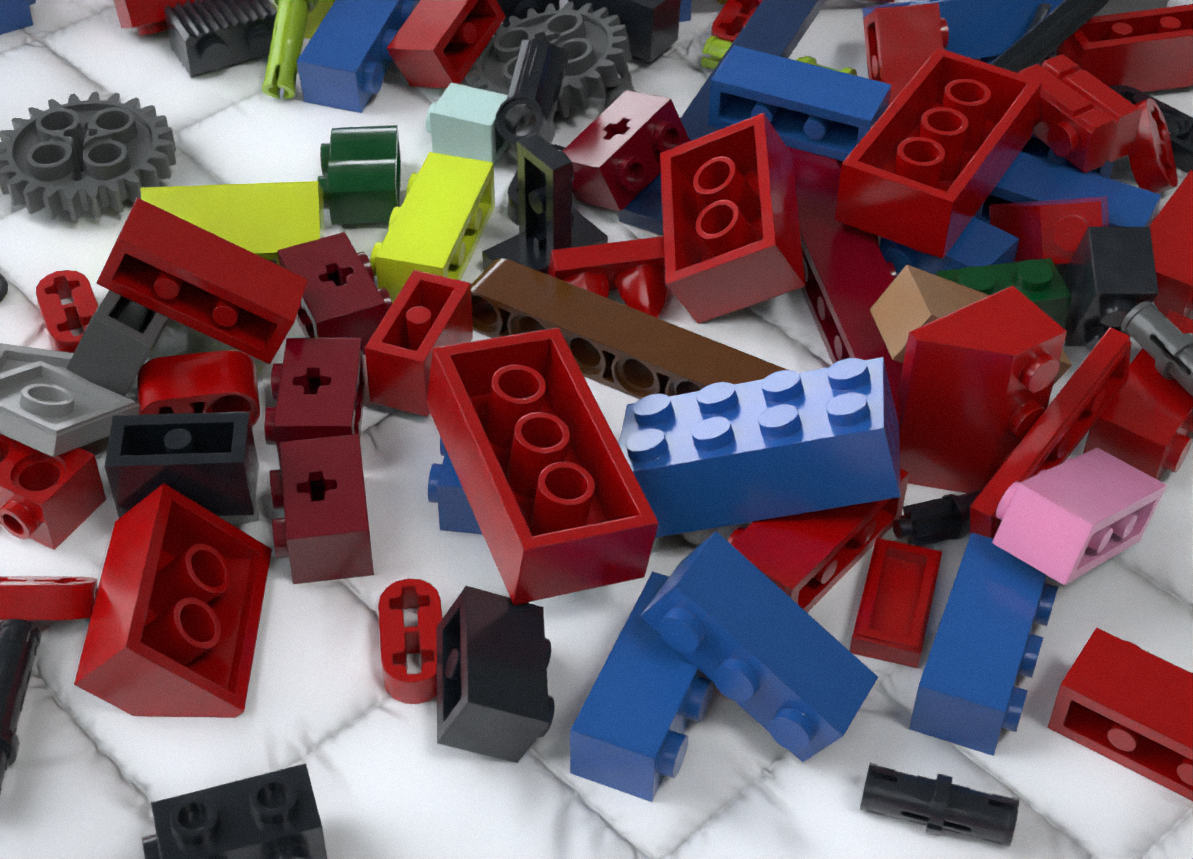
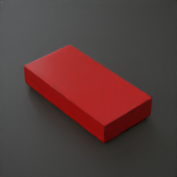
M876 537L850 646L852 654L913 668L919 667L943 551Z

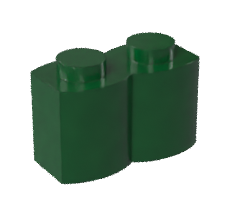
M398 125L332 128L330 143H321L320 145L323 176H318L317 179L323 189L324 209L330 210L331 225L389 222L393 208L395 206L400 207L401 150Z

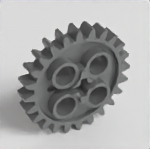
M568 2L562 10H556L552 3L546 7L544 13L540 14L531 8L528 9L527 18L521 20L511 16L509 17L510 26L506 28L499 26L494 37L490 39L465 76L468 87L508 95L522 40L536 39L550 42L553 45L567 49L570 53L555 109L560 115L567 117L569 115V107L573 105L583 109L589 108L587 98L591 96L604 99L606 97L604 86H618L620 84L618 74L628 73L627 61L632 60V54L626 27L621 25L618 15L609 17L608 10L605 7L594 12L591 3L585 4L579 10H575L573 2ZM535 114L523 116L520 119L521 124H525Z
M93 92L87 101H80L76 94H70L68 103L62 105L54 99H49V109L42 111L38 108L30 107L28 108L30 119L13 118L11 121L14 130L0 131V188L2 194H10L14 206L26 203L28 213L34 214L46 207L49 219H54L62 211H69L71 220L75 221L80 217L82 211L90 210L95 218H101L103 208L111 206L119 213L123 212L124 206L122 201L129 199L135 202L137 197L141 199V188L160 187L158 179H170V166L176 165L172 127H168L166 116H157L154 105L141 108L140 100L136 97L122 104L120 93L113 94L106 101L100 100L98 92ZM85 171L82 179L80 172Z

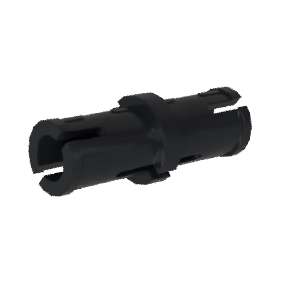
M870 763L860 811H868L884 816L888 815L925 825L926 833L938 836L941 835L942 830L982 838L986 841L1010 847L1018 815L1019 798L1006 797L994 793L990 794L953 784V777L938 773L937 778L932 779Z

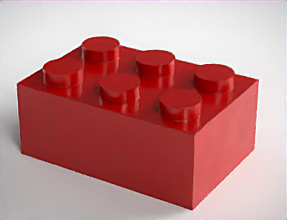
M764 113L660 153L665 283L697 324L805 287L793 155Z

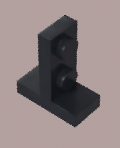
M537 133L517 141L519 234L482 251L483 269L485 270L494 260L504 258L548 275L551 250L608 243V236L576 209L572 208L574 169L572 161L563 151L557 150Z

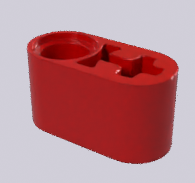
M222 350L158 357L146 362L138 372L137 391L138 404L140 405L138 415L249 412L252 426L256 424L260 417L256 364L250 356L243 352Z

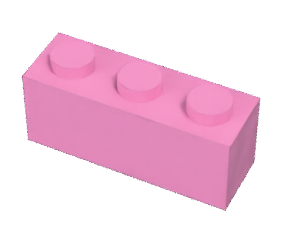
M1097 447L1073 459L1068 458L1062 464L1049 470L1043 469L1036 476L1020 483L1014 482L1005 492L997 507L996 517L1002 521L992 543L1059 583L1067 585L1138 543L1167 485Z

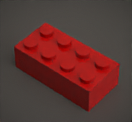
M937 48L842 162L835 220L858 228L865 233L875 234L911 247L918 252L943 259L1031 138L1043 81Z
M552 328L434 347L426 404L513 605L644 578L659 522L560 329Z

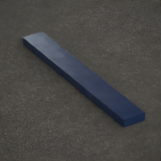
M762 0L680 119L690 141L721 130L708 126L711 78L733 46L736 45L789 58L827 0ZM661 172L621 212L618 211L619 222L663 235Z

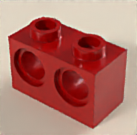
M0 434V524L19 539L26 540L30 538L55 550L106 500L96 457L94 454L81 448L52 457Z

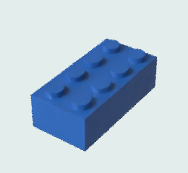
M883 357L870 360L847 358L827 368L799 373L793 370H782L772 373L761 380L734 385L728 382H717L705 386L700 391L674 396L652 394L626 406L619 446L659 522L655 538L901 497L899 422Z

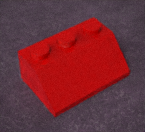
M1013 285L908 333L895 407L899 422L900 468L909 473L908 484L966 494L983 490L1048 407L1054 380L1060 369L1059 360L1067 331Z
M163 483L114 523L74 685L132 716L236 718L245 710L272 549Z

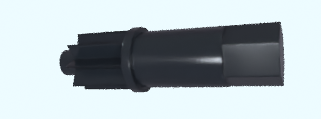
M982 490L958 496L948 494L942 496V498L903 506L904 515L899 516L900 519L893 521V532L896 538H907L908 544H914L915 546L963 538L967 533H970V506Z

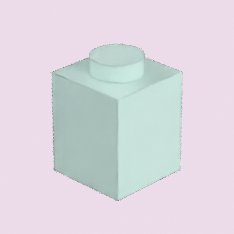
M450 83L438 102L434 101L427 112L426 131L432 136V152L494 162L495 167L509 145V142L499 134L495 124L496 112L508 95Z

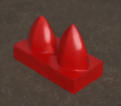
M664 236L551 250L548 275L608 298L609 290L618 289L620 297L626 306L658 318L664 307L667 293Z

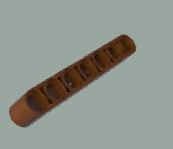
M504 258L494 260L471 284L473 330L487 337L496 338L559 328L584 377L639 400L652 394L674 396L696 392L707 385L717 382H728L734 385L761 380L772 373L788 370L512 260Z

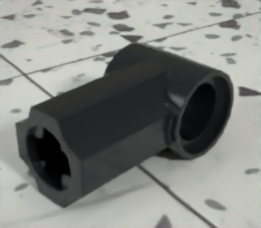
M536 39L522 40L507 99L499 106L496 112L495 124L499 134L516 149L517 141L534 133L540 135L550 144L555 137L556 126L553 117L570 53L567 49L553 45L550 42ZM535 114L536 124L533 130L524 136H517L516 125L523 116Z

